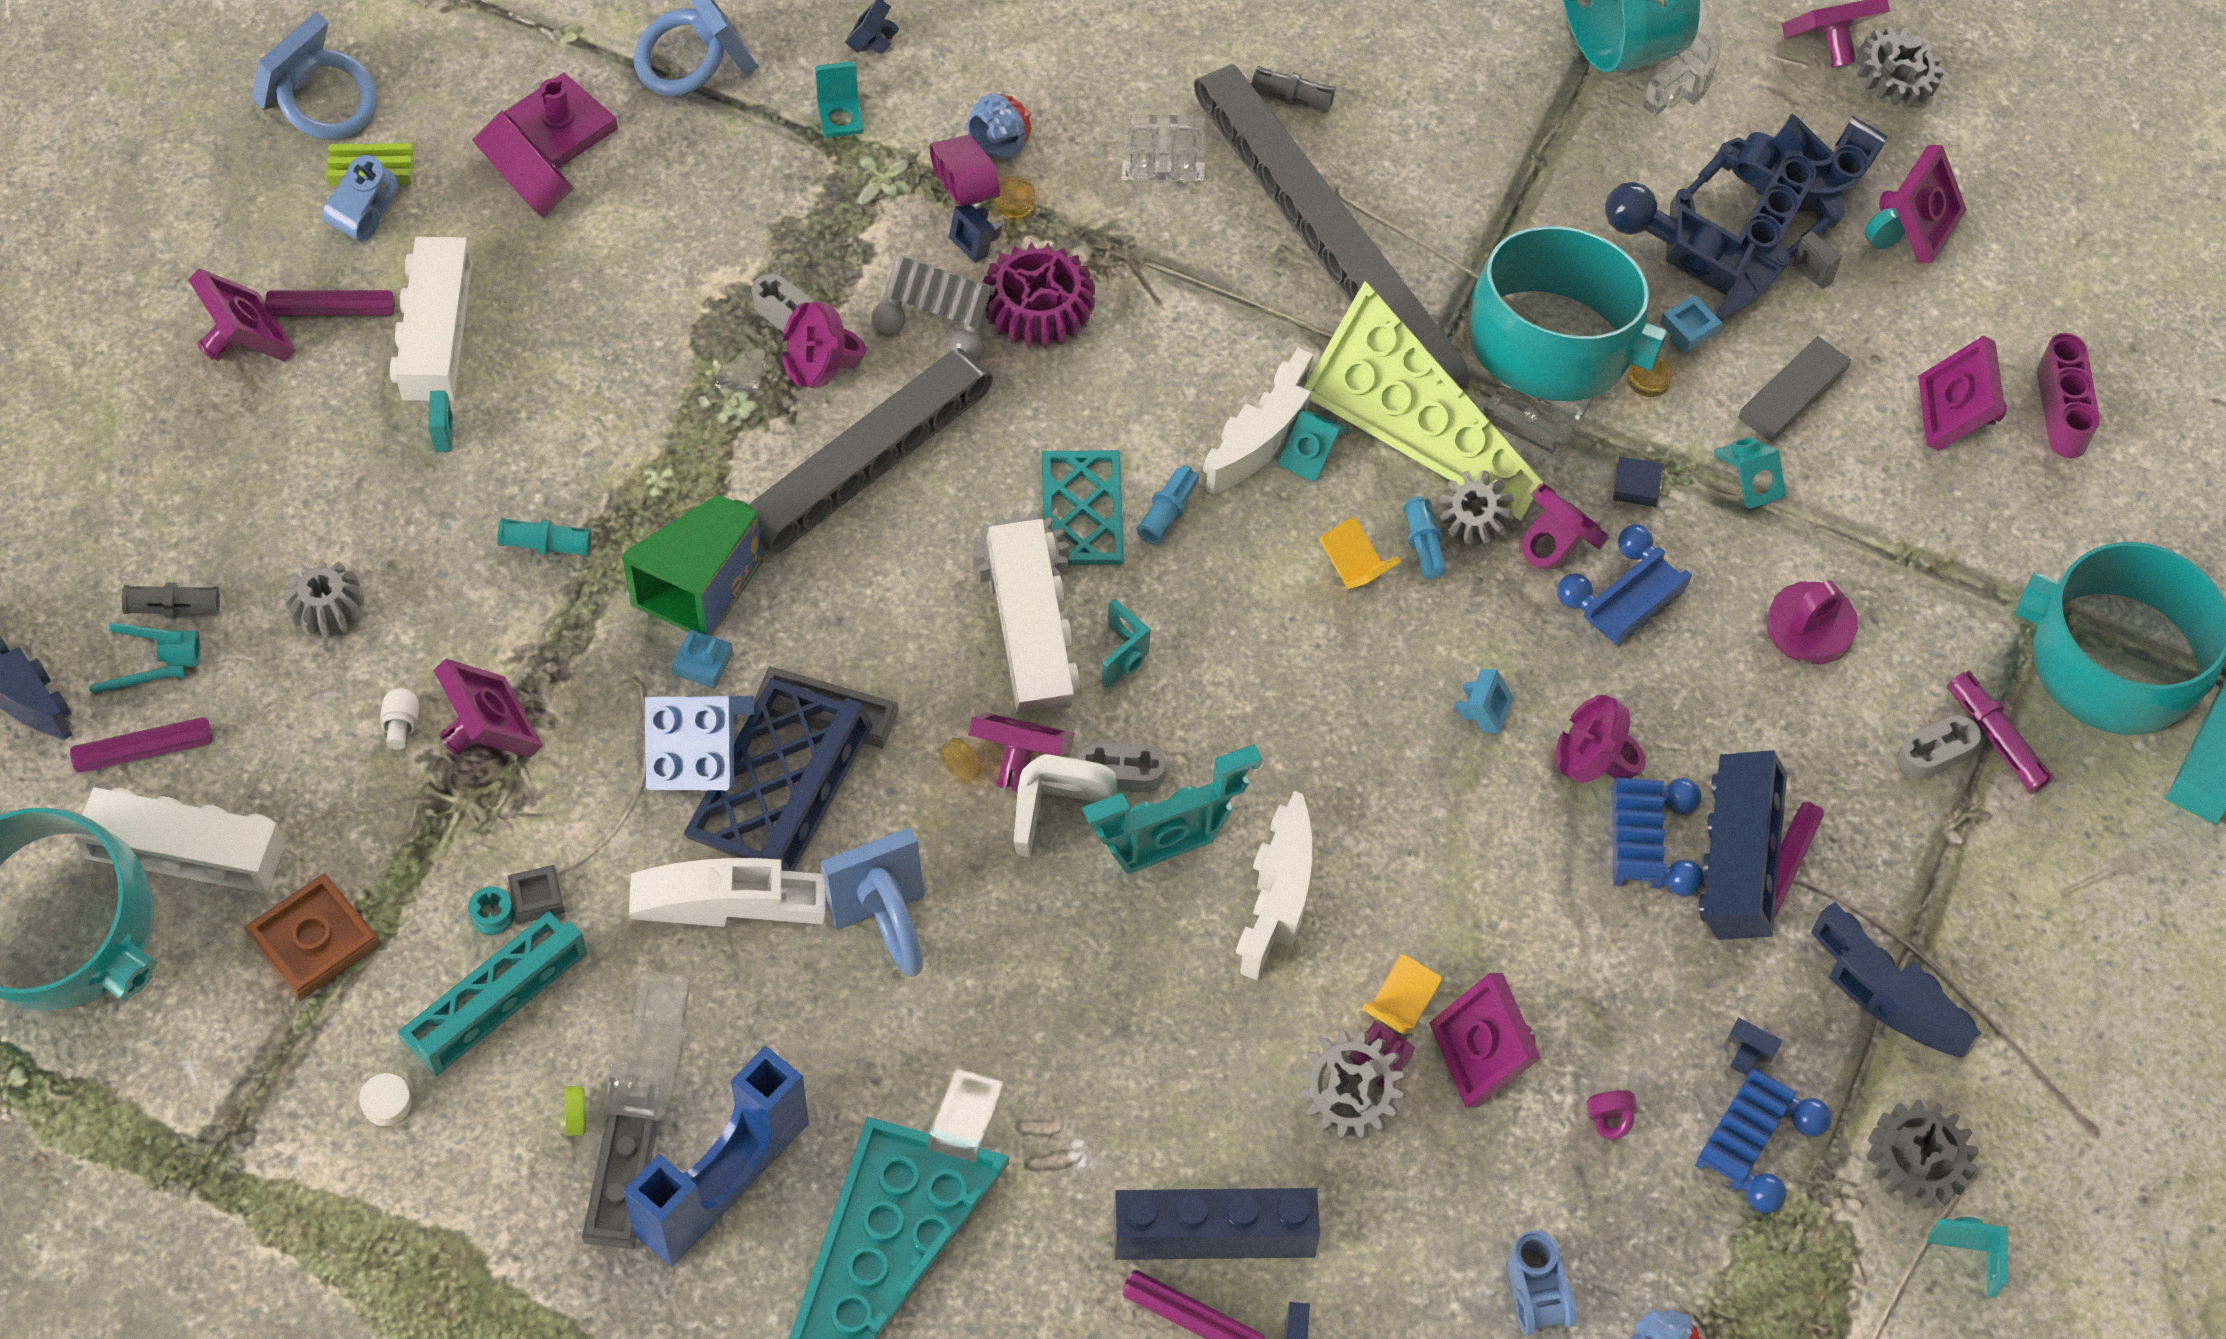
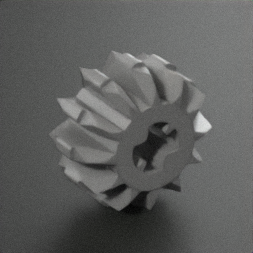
M1482 470L1477 482H1474L1470 471L1463 472V479L1466 484L1460 487L1456 481L1450 480L1448 487L1455 495L1440 496L1439 501L1441 505L1450 508L1440 514V519L1443 523L1453 522L1448 530L1453 538L1465 531L1464 542L1466 545H1472L1478 533L1483 543L1487 545L1491 543V537L1488 533L1491 529H1494L1501 536L1506 533V529L1499 520L1510 521L1514 519L1513 511L1504 508L1514 502V497L1512 493H1501L1505 487L1503 479L1498 478L1489 484L1490 475L1488 471ZM1479 499L1482 505L1488 506L1487 508L1482 507L1481 509L1484 513L1475 517L1471 511H1466V509H1472L1470 503Z
M320 559L317 568L312 570L302 564V577H289V590L284 592V603L286 608L289 609L288 615L291 622L295 624V627L302 626L303 631L308 636L320 629L321 634L328 639L331 629L338 628L346 633V621H359V607L364 605V595L362 589L359 588L358 577L353 571L346 572L345 567L339 561L328 568L327 564Z

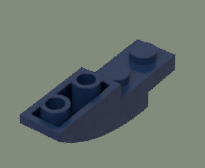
M0 636V708L23 724L42 733L63 740L72 736L65 721V718L72 715L59 691L49 694L44 686L50 683L51 680L38 658L29 662L19 646L9 651Z
M1833 902L1820 912L1811 933L1837 960L1829 978L1842 991L1875 1018L1918 1043L1959 1058H1963L1970 1053L1982 1033L1976 1027L1971 1015L1964 1009L1958 1008L1947 997L1940 983L1933 975L1924 972L1916 962L1900 971L1896 967L1892 956L1885 949L1877 947L1863 932L1860 922L1852 914L1845 912L1836 902Z

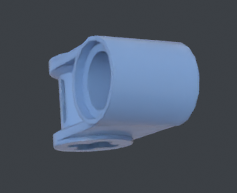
M363 155L354 159L337 189L324 206L322 213L324 223L357 241H367L375 233L380 219L398 192L396 176L388 169H385L383 164L374 156ZM359 171L365 174L364 178L359 175ZM382 183L387 186V190L381 186Z
M1542 1231L1523 1233L1516 1240L1506 1263L1507 1273L1515 1298L1517 1319L1525 1336L1533 1335L1536 1328L1564 1324L1566 1328L1576 1326V1304L1571 1287L1566 1280L1555 1240ZM1524 1252L1537 1254L1542 1259L1544 1267H1529L1523 1262L1521 1254Z

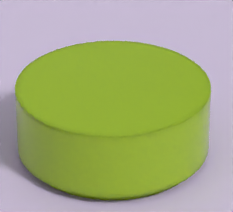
M582 1086L564 1087L566 1137L583 1136L586 1133L585 1089Z

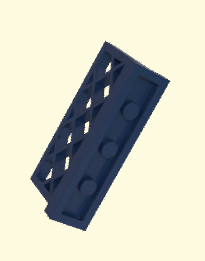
M770 678L754 707V714L749 715L734 742V777L749 772L753 787L730 797L727 790H707L684 831L686 837L738 858L781 860V870L794 871L873 726L863 704L846 698L842 703ZM777 695L794 701L796 710L771 719L769 710ZM823 711L835 715L829 727L811 733L806 718ZM801 721L806 736L781 745L776 730ZM770 733L775 748L750 758L748 747L752 740ZM810 747L813 756L809 764L790 772L785 756ZM779 759L784 775L759 784L754 769ZM789 786L791 796L787 804L768 811L763 795ZM757 798L763 814L738 824L733 807ZM727 811L731 827L714 834L703 830L709 817ZM767 825L770 835L761 851L745 846L742 834ZM736 838L737 842L731 841L730 839Z

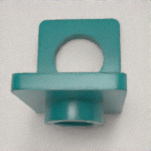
M852 61L816 66L817 103L823 136L830 138L862 134L864 129L858 100L856 63ZM838 111L848 112L853 117L852 121L844 126L831 123L829 118Z
M1311 410L1300 411L1278 460L1279 466L1310 481H1317L1337 436L1346 434L1349 428Z
M1756 438L1738 439L1732 444L1714 450L1716 458L1738 468L1745 507L1752 509L1785 497L1786 491L1779 450L1758 441ZM1761 471H1769L1772 475L1770 489L1763 494H1756L1752 488L1754 477Z
M1113 599L1108 606V626L1126 642L1103 661L1101 683L1106 688L1111 686L1122 675L1134 673L1149 653L1151 629L1116 599ZM1120 617L1123 618L1130 625V627L1133 630V633L1126 629V627L1122 624Z
M1959 1217L1954 1220L1938 1219L1928 1234V1243L1986 1251L1987 1297L1996 1298L2008 1281L2007 1227L1983 1224L1982 1220L1974 1217Z

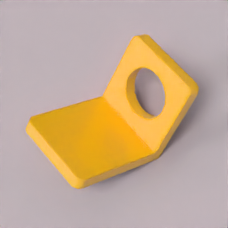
M1356 517L1345 520L1319 538L1320 543L1347 589L1369 583L1401 562L1399 556L1381 561Z
M1401 955L1373 1003H1365L1362 1010L1401 1034H1412L1441 984L1442 977L1409 956Z

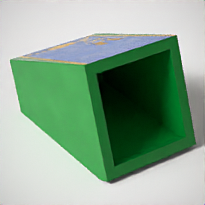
M717 494L627 549L622 556L631 606L686 632H689L691 629L713 636L763 563L758 512L741 500L732 501Z

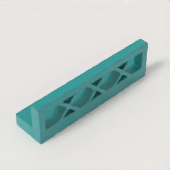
M548 911L397 1032L399 1039L437 1077L585 957L587 950L582 932L571 921L563 925ZM548 930L553 933L533 949V942ZM525 949V954H519ZM505 964L514 965L495 980L496 972ZM467 995H476L457 1011L460 1000ZM449 1010V1015H443ZM429 1025L438 1026L422 1040L419 1041L416 1038Z

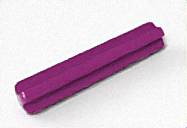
M269 290L266 293L265 307L273 315L390 316L394 313L395 298L390 290Z
M200 717L75 745L70 748V757L73 768L76 772L80 773L209 744L213 741V733L209 720L206 717Z
M1808 801L1803 802L1800 808H1798L1781 844L1775 916H1777L1824 817L1823 809Z
M1133 1270L1124 1284L1123 1296L1205 1339H1265L1263 1333L1139 1270Z

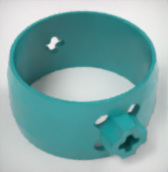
M1562 0L1565 14L1577 45L1589 63L1601 72H1625L1667 61L1690 48L1698 31L1700 0H1664V5L1661 7L1658 1L1591 0L1587 8L1582 7L1577 0Z
M1532 227L1515 232L1503 239L1494 248L1484 264L1471 298L1470 342L1477 359L1490 374L1505 385L1523 394L1545 400L1579 401L1601 395L1619 382L1630 364L1652 372L1667 335V330L1646 323L1649 289L1645 276L1635 261L1622 249L1606 239L1569 227ZM1529 291L1563 295L1579 301L1598 312L1611 324L1615 331L1596 336H1573L1553 332L1519 316L1501 297Z
M2118 542L2097 547L2079 557L2063 572L2057 581L2033 572L2014 613L2019 617L2036 623L2032 644L2033 661L2036 673L2051 698L2077 720L2096 729L2114 734L2144 735L2164 730L2176 724L2192 712L2202 702L2207 693L2209 694L2212 691L2226 662V601L2211 578L2193 562L2171 550L2152 544ZM2112 594L2132 598L2153 607L2169 618L2188 640L2196 658L2198 676L2176 684L2150 685L2130 681L2107 671L2090 659L2075 642L2066 625L2062 605L2082 596Z
M26 808L0 815V866L22 847L44 837L67 833L96 837L104 845L114 864L118 881L117 910L111 929L98 951L88 962L69 976L54 983L35 988H7L0 984V999L22 1008L47 1011L69 1009L93 1002L109 992H112L119 999L126 1002L131 996L141 992L153 977V969L158 963L145 953L153 929L154 900L149 880L140 861L129 846L118 836L92 819L67 810Z

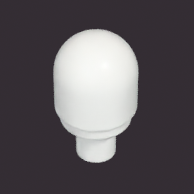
M393 689L385 695L382 701L380 723L383 731L387 733V747L394 750H400L405 747L406 736L413 733L418 723L419 701L416 695L408 689Z

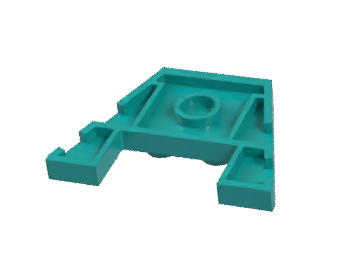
M1252 744L1215 758L1213 782L1199 788L1187 786L1176 791L1170 799L1156 804L1143 802L1134 806L1131 810L1122 792L1082 807V811L1092 830L1095 829L1099 839L1108 846L1113 857L1128 875L1213 843L1233 811V807L1230 804L1231 798L1244 793L1250 783L1246 776L1250 767L1252 770L1259 769L1263 758L1256 745Z

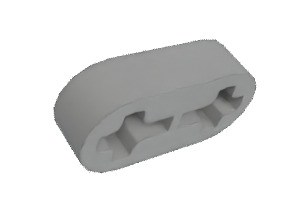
M767 274L757 278L751 289L754 309L782 332H784L789 316L798 305L805 302H814L813 299L785 278L775 274ZM776 293H778V294H779V300H778L777 298H775L773 295H775Z
M1960 715L1947 717L1906 737L1897 754L1898 766L1906 775L1912 778L1924 779L1931 777L1970 758L1981 739V731L1978 725L1970 718ZM1951 733L1955 737L1963 736L1966 739L1964 744L1959 739L1946 744ZM1913 750L1918 755L1932 750L1927 761L1922 757L1914 758L1911 755Z
M1098 741L1085 745L1078 757L1079 760L1094 762L1095 759H1103L1104 766L1109 767L1115 772L1117 776V789L1119 791L1151 792L1159 788L1164 781L1166 770L1165 757L1160 750L1153 746ZM1140 763H1150L1149 775L1140 774Z

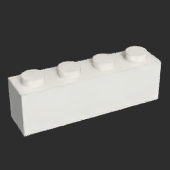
M415 237L413 254L406 255L405 273L409 283L408 288H402L400 293V307L404 317L403 322H397L395 327V342L399 352L398 357L392 356L390 361L391 382L398 383L402 400L430 401V391L445 390L448 393L449 400H455L473 265L467 238Z
M1043 519L989 526L986 540L1016 712L1070 705L1074 695L1073 690L1080 689L1077 665L1075 662L1068 663L1066 646H1072V637L1068 619H1060L1058 603L1064 602V592L1060 575H1052L1050 560L1056 559L1053 533H1045Z
M93 787L82 814L125 842L135 853L145 871L265 894L269 890L285 847V842L277 822L260 814H249L248 816L231 814L213 805H204L202 808L184 805L178 800L166 796L152 799L137 796L132 791L124 788H113L110 791ZM74 834L73 837L85 859L113 864L109 853L98 838Z

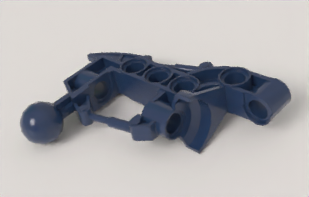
M1791 114L1784 126L1774 137L1762 132H1754L1748 135L1746 140L1738 137L1723 143L1715 157L1698 174L1699 177L1687 189L1682 188L1677 191L1670 203V216L1658 210L1655 195L1648 187L1634 181L1622 183L1608 194L1605 203V215L1608 223L1618 232L1633 235L1647 231L1666 242L1667 262L1726 295L1715 314L1720 321H1723L1755 302L1769 288L1777 276L1783 272L1790 262V258L1796 254L1801 239L1788 250H1786L1781 239L1797 210L1815 211L1820 219L1804 232L1801 238L1810 231L1820 236L1828 228L1837 226L1845 214L1843 200L1854 190L1867 172L1888 136L1851 116L1848 125L1835 144L1836 148L1832 151L1797 116ZM1721 167L1727 171L1732 169L1739 179L1756 188V193L1760 195L1738 236L1696 213L1692 195L1704 182H1708Z

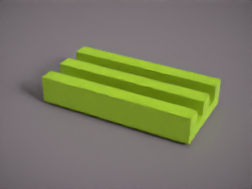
M412 143L329 144L328 170H326L325 175L328 186H338L347 170L338 169H348L354 159L363 155L376 157L383 164L384 168H404L388 170L396 176L398 185L412 184L415 153ZM359 171V175L364 178L365 174Z

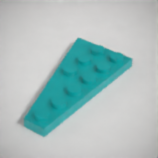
M867 1116L789 1339H878L1007 1168L1009 1156Z

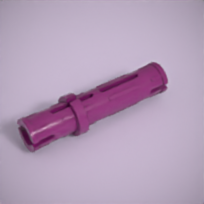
M1967 670L1966 673L1962 672L1948 683L1947 690L1958 700L1970 719L1978 725L1980 731L2017 775L2029 794L2032 795L2034 792H2039L2053 781L2054 775L2043 765L2036 756V753L2002 712L2004 709L2003 705L1999 700H1993L1986 693L1970 670Z

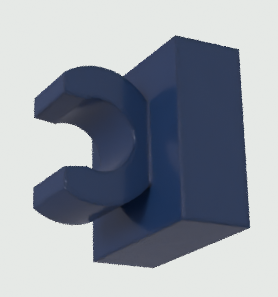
M875 0L859 16L845 43L856 52L869 43L875 52L884 53L891 43L884 39L881 34L891 39L899 30L894 22L885 19L891 6L883 0Z
M971 204L960 207L956 206L948 238L973 262H978L988 257L990 243L1000 237L1003 223L997 221L991 224L987 220L989 214L987 208L976 210Z
M1738 1017L1729 1034L1728 1041L1740 1046L1730 1067L1748 1076L1758 1056L1772 1063L1783 1040Z

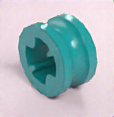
M488 886L479 889L469 900L468 910L473 926L478 932L485 935H497L503 933L511 926L515 913L510 896L505 890L499 887ZM490 904L493 909L494 904H498L501 913L496 917H492V914L489 913V917L484 918L482 908Z

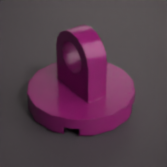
M805 302L798 305L789 316L783 332V341H788V352H782L784 367L789 378L796 385L818 389L828 385L837 374L839 368L855 369L858 367L867 350L861 338L853 332L844 329L839 313L830 304L822 302Z
M1540 483L1531 494L1545 508L1544 512L1527 531L1522 542L1523 555L1532 565L1543 570H1551L1559 567L1582 539L1598 550H1601L1610 539L1608 537L1609 534L1602 530L1597 523L1572 503L1562 499L1547 484ZM1547 535L1553 536L1556 542L1553 554L1546 558H1539L1535 551L1538 540Z
M1826 580L1822 583L1801 581L1788 585L1775 595L1768 612L1767 632L1774 645L1787 657L1800 661L1801 658L1811 660V664L1823 665L1838 660L1850 649L1858 630L1855 609L1849 599L1844 596L1832 580Z
M1597 695L1586 700L1578 707L1569 719V721L1574 723L1569 733L1562 731L1558 738L1555 751L1557 769L1574 782L1587 783L1598 778L1604 772L1613 778H1633L1645 769V755L1636 740L1628 735L1631 722L1629 709L1619 700L1607 695Z

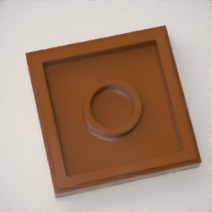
M325 872L243 927L247 936L300 1001L381 946L378 936Z

